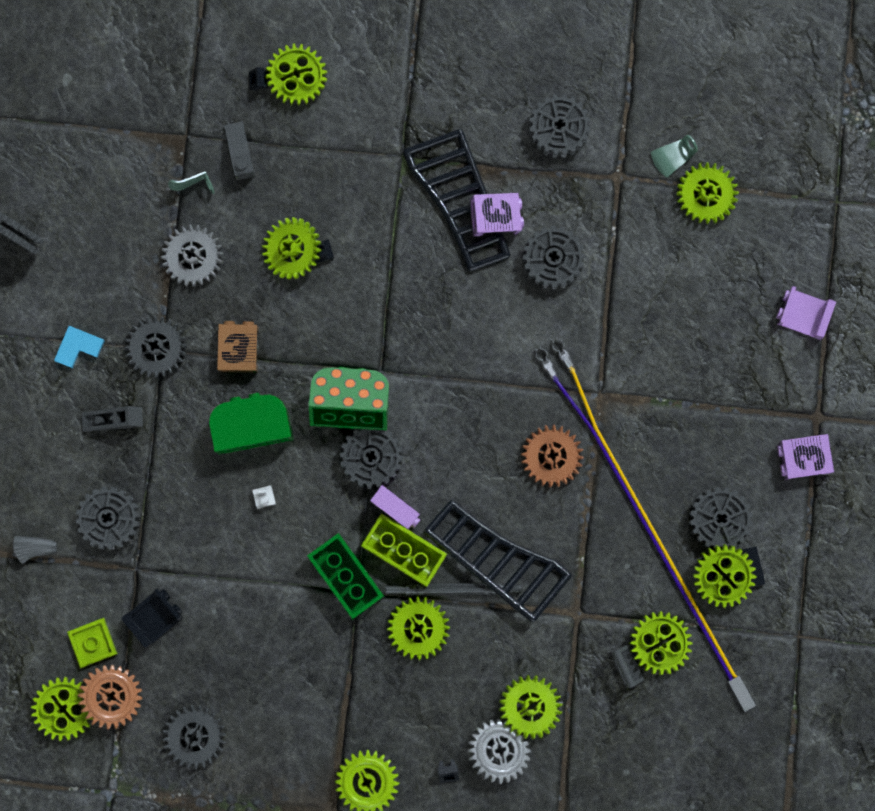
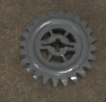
M153 316V321L151 322L146 317L145 324L139 320L140 327L138 328L133 325L132 327L135 332H128L132 338L125 339L130 344L124 347L125 350L130 351L125 356L128 358L132 357L128 362L129 364L136 363L133 368L134 370L141 368L140 375L147 371L148 378L151 377L152 373H154L155 378H158L159 373L166 377V371L172 374V367L179 369L177 362H184L180 356L186 355L182 351V349L187 348L186 344H182L186 337H180L183 330L176 331L178 324L171 327V319L165 323L163 316L160 321L157 320L156 316ZM154 334V337L147 339L148 336ZM157 334L164 335L167 339L161 341L157 338ZM168 341L170 345L169 350H167L164 345ZM150 344H157L163 351L167 353L162 352L160 349L153 350ZM142 345H145L147 349L144 353L142 351ZM150 353L154 356L155 361L147 359L145 355ZM157 356H166L165 358L159 361L157 360Z
M191 705L190 711L185 706L183 707V713L176 710L177 718L172 715L170 716L172 723H165L169 730L162 731L168 737L163 738L162 741L168 742L164 749H171L167 756L175 755L173 762L180 759V767L186 762L187 769L192 764H194L195 769H198L199 763H201L203 768L206 767V760L212 764V756L219 758L216 751H223V748L219 745L226 743V741L221 739V737L226 736V733L220 732L225 726L218 725L221 718L214 719L216 712L209 715V708H206L203 712L201 705L198 706L197 710H195L194 705ZM196 722L195 728L190 729L188 724ZM186 726L188 731L184 737H180L182 729ZM203 726L208 731V735H203L201 731ZM196 732V737L198 738V740L193 741V743H191L192 738L189 735L194 734ZM204 737H209L206 746L203 748L200 743ZM181 739L185 740L187 744L186 747H184L181 743ZM197 745L201 749L200 751H192L193 747Z

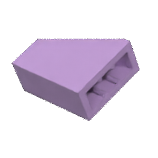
M383 485L370 500L372 504L408 530L410 528L414 529L420 522L418 518L420 514Z

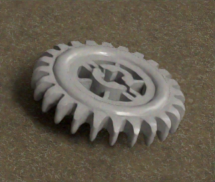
M189 225L188 231L182 226V233L175 229V237L170 234L168 235L171 242L164 241L168 248L161 249L166 253V255L161 256V259L167 260L162 266L169 267L165 272L167 274L173 273L171 276L172 280L178 277V284L184 280L185 286H188L189 282H191L192 286L195 287L197 281L200 285H203V279L210 282L209 275L216 277L214 270L219 271L220 267L217 264L223 263L218 258L224 255L223 252H218L222 248V245H216L219 239H212L213 232L207 235L206 227L201 232L199 225H197L195 230H193L192 225ZM190 243V246L183 248L184 245ZM193 243H198L203 247L198 249L193 246ZM204 250L206 251V258L201 256V252ZM194 252L195 255L197 256V257H191V258H190V257L187 255V253H188V254H189V253L192 254V253ZM179 254L183 255L184 258L181 262L179 261ZM187 262L191 265L192 269H187L182 264ZM202 264L201 267L194 269V265Z
M497 719L496 724L493 720H490L489 726L486 723H482L483 729L476 728V732L479 735H471L475 741L468 742L469 745L473 746V748L467 751L473 754L469 758V761H475L472 768L479 767L477 775L484 772V780L491 776V783L496 778L499 784L502 783L503 778L506 780V783H509L510 776L516 780V772L522 775L521 767L524 769L528 767L524 761L530 760V757L526 755L531 752L530 749L526 748L530 743L524 741L523 735L516 736L517 730L510 732L511 726L504 725L507 720L503 724L500 719ZM500 737L505 738L508 741L506 743L501 742ZM492 739L493 745L491 747L487 746L488 742ZM509 742L513 748V753L509 752L507 745ZM486 749L489 750V751H488V754H489L490 760H489V758H488V756H487V754H486ZM495 750H501L502 754L496 753ZM512 756V759L507 763L506 757ZM493 760L495 762H499V765L494 764L491 761Z

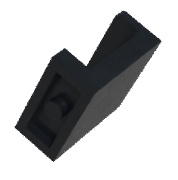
M156 588L150 596L132 611L121 617L122 621L145 648L150 647L183 619L181 615L183 611L177 604L173 605L169 601L171 597L165 589L160 590Z

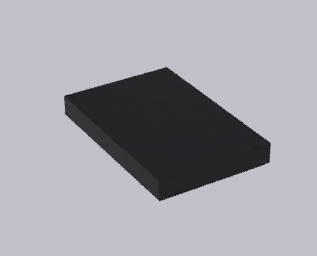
M757 546L742 549V554L747 553L749 555L746 560L751 559L753 561L750 566L756 568L751 574L756 575L757 578L751 579V581L755 583V586L764 585L765 580ZM728 558L721 560V567H726L729 564ZM715 563L712 564V566L722 575V577L735 589L737 586L727 577V575ZM709 572L707 574V580L714 579L715 572ZM742 572L735 573L734 580H740ZM723 585L720 588V594L727 593L728 585Z

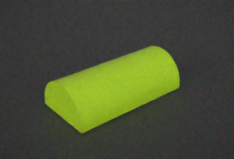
M382 513L361 547L426 587L447 556V553Z

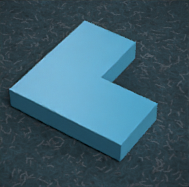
M68 326L54 361L73 368L80 351L98 358L105 340Z

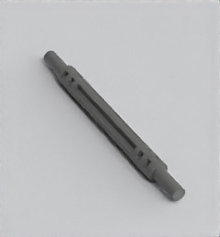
M484 583L429 584L427 587L423 584L386 586V594H406V596L497 595ZM496 583L503 588L504 585L502 583ZM514 585L509 593H522V585Z

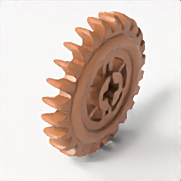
M545 425L544 432L538 428V435L531 432L533 439L526 438L529 445L522 446L527 452L521 453V456L526 457L521 463L528 464L524 471H531L528 477L530 478L535 475V483L541 479V485L544 486L548 482L550 488L553 482L556 483L557 487H560V481L567 485V477L574 480L572 473L579 474L576 467L583 466L578 460L584 459L583 456L578 455L583 449L577 448L581 442H574L576 435L569 437L570 430L563 433V426L556 431L555 425L552 426L551 430ZM553 442L560 444L562 447L559 449L554 447ZM546 444L547 450L545 452L539 451ZM562 448L566 452V459L561 458L560 450ZM551 450L554 454L558 455L557 457H555L554 462L551 458L547 457L550 454ZM538 453L544 455L545 462L542 464L539 462ZM560 460L564 461V465L558 469L557 463ZM546 463L551 465V470L544 468L543 465Z
M103 665L102 672L95 668L96 675L88 673L90 680L83 679L86 686L79 687L84 693L78 694V697L84 700L79 702L78 705H85L81 713L88 712L85 719L93 717L92 725L99 721V728L106 723L107 729H110L111 724L117 729L118 722L125 726V719L132 721L130 714L137 715V711L134 708L141 707L137 701L142 700V697L138 696L137 693L141 692L142 689H136L139 682L132 681L135 675L128 677L129 670L122 673L121 666L115 671L114 665H111L109 670ZM105 683H110L108 689H104L101 686ZM112 683L119 685L122 690L118 692L112 688ZM124 692V701L120 699L119 693ZM96 693L101 695V701L99 702L96 701ZM112 693L114 701L108 702L106 694ZM102 703L108 706V711L103 710L98 704ZM113 705L120 707L115 711H111V706Z

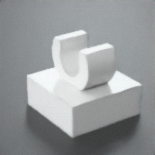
M271 485L252 490L257 509L276 505Z

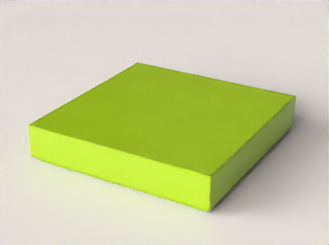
M105 618L67 632L80 668L118 654Z

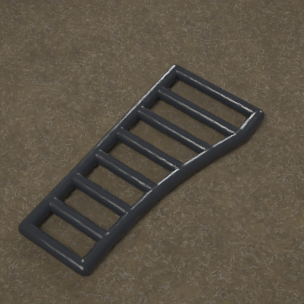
M457 129L404 149L403 154L409 170L426 189L444 215L460 248L468 271L472 272L509 258L510 251L502 232H494L495 235L466 245L462 235L473 231L472 224L458 228L454 218L470 213V204L449 211L444 203L475 190H478L480 195L487 194L464 131ZM455 138L459 139L462 148L415 164L412 154ZM465 155L468 163L467 166L429 180L420 172ZM470 172L475 183L440 196L432 187ZM498 242L502 253L473 263L469 252Z
M450 500L424 530V534L530 622H535L572 577L571 572L556 560L517 545L499 535L454 500ZM453 509L461 517L442 539L433 531ZM468 521L476 529L459 550L456 551L448 543ZM484 533L492 538V540L475 561L471 563L464 557V554L480 535ZM499 543L509 548L488 575H485L478 569ZM516 553L526 556L527 559L503 588L493 581ZM535 560L547 564L518 600L508 594ZM555 569L562 577L533 613H531L523 605L549 573Z

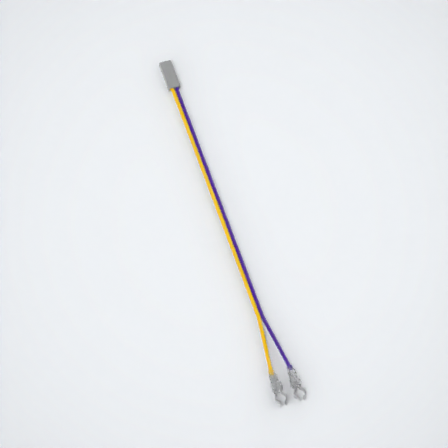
M562 348L563 351H559L558 354L559 359L572 373L592 425L558 381L554 364L550 359L546 358V361L542 362L544 371L557 384L591 430L729 678L728 683L744 712L756 706L740 676L734 673L600 433L575 373L576 370L571 361V356L567 350Z

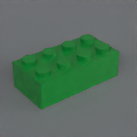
M339 533L307 555L352 619L384 597L381 590Z

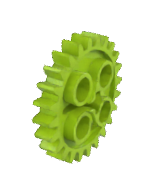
M294 43L292 49L285 45V51L279 48V56L273 53L272 57L274 60L268 61L272 67H266V71L270 72V74L266 75V79H271L267 85L274 86L271 89V93L278 92L277 99L283 96V103L289 99L290 105L297 101L298 106H300L301 100L308 104V98L314 101V94L320 96L321 92L318 88H325L321 82L327 81V78L323 77L327 74V71L322 70L326 64L319 63L322 60V56L315 57L317 54L316 50L310 53V46L304 50L303 44H301L298 49ZM300 59L306 60L307 65L303 67L299 66L297 64V61ZM282 65H286L290 70L283 73L279 68ZM294 71L300 74L299 78L293 76ZM309 76L313 78L314 82L306 84L303 79ZM294 83L296 88L288 90L286 84Z
M726 544L723 545L722 549L716 545L715 551L708 548L709 554L702 553L704 559H697L700 566H694L698 573H694L692 576L698 578V580L694 581L693 584L700 585L696 591L698 593L703 592L700 597L702 599L708 597L707 602L709 604L714 600L716 607H718L720 602L723 608L726 607L727 603L733 607L734 601L741 604L740 598L747 599L745 593H752L749 586H755V583L751 581V579L757 578L756 575L751 574V572L756 570L755 567L750 566L753 561L751 559L746 560L749 555L747 553L742 554L740 548L735 552V546L731 545L729 550ZM728 558L729 564L726 567H721V560ZM713 563L737 586L735 589L712 566ZM714 571V579L707 580V574ZM742 572V578L737 581L734 580L735 573ZM723 585H728L727 593L720 594V588Z
M662 611L658 612L657 617L654 612L651 613V619L647 615L643 616L645 622L638 620L637 622L640 627L634 626L633 630L636 631V634H630L634 638V641L629 642L630 645H634L630 652H636L637 654L633 660L640 659L638 666L645 664L644 671H648L651 668V674H655L657 670L659 675H663L664 670L667 674H671V668L674 671H678L677 664L681 667L684 666L682 659L689 660L685 654L692 652V650L687 648L688 645L693 644V642L687 641V638L692 636L685 633L688 627L682 628L681 626L684 621L682 620L677 623V616H673L670 619L669 612L664 617ZM662 625H665L668 628V633L666 635H663L660 632V627ZM646 634L650 635L652 639L650 645H647L644 642V636ZM675 634L674 638L663 643L662 646L656 647L649 653L646 652L648 648L658 644L659 640H664ZM671 642L677 644L678 649L676 652L671 651ZM656 651L661 654L659 662L655 661L653 657Z
M58 677L56 678V684L49 680V687L43 684L42 688L44 691H37L40 697L33 698L37 705L31 706V708L36 709V712L31 715L37 716L38 719L34 724H41L38 729L39 731L46 729L45 736L52 733L51 739H54L56 735H59V741H62L64 735H66L67 740H70L71 734L75 738L78 737V730L81 733L85 732L83 726L90 727L87 720H93V717L85 719L88 712L76 715L72 711L75 704L84 700L78 697V694L84 693L79 688L83 682L76 685L75 678L68 682V678L64 677L63 682H61ZM65 689L69 692L68 700L60 698L61 690ZM52 695L57 698L62 706L65 704L68 706L66 711L75 719V722L71 721L66 712L61 713L59 711L61 707L52 699ZM50 702L54 705L53 713L46 712V703ZM60 717L67 720L65 728L58 726L57 721Z

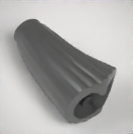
M27 536L14 537L13 553L22 564L36 556L57 553L58 543L53 540Z

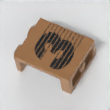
M224 321V324H219L217 366L219 372L258 373L256 359L257 331H259V327L254 325V322L245 321L243 325H238L234 321Z

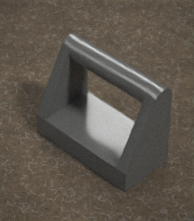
M627 644L610 653L626 688L629 689L644 681V678L636 660H633V653L630 652L631 649Z

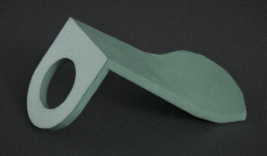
M686 135L679 141L652 151L651 157L659 172L665 177H669L693 157L698 148L694 139L690 135ZM688 140L693 144V148L689 145Z
M206 172L185 180H169L168 182L171 190L179 191L205 180L211 194H215Z

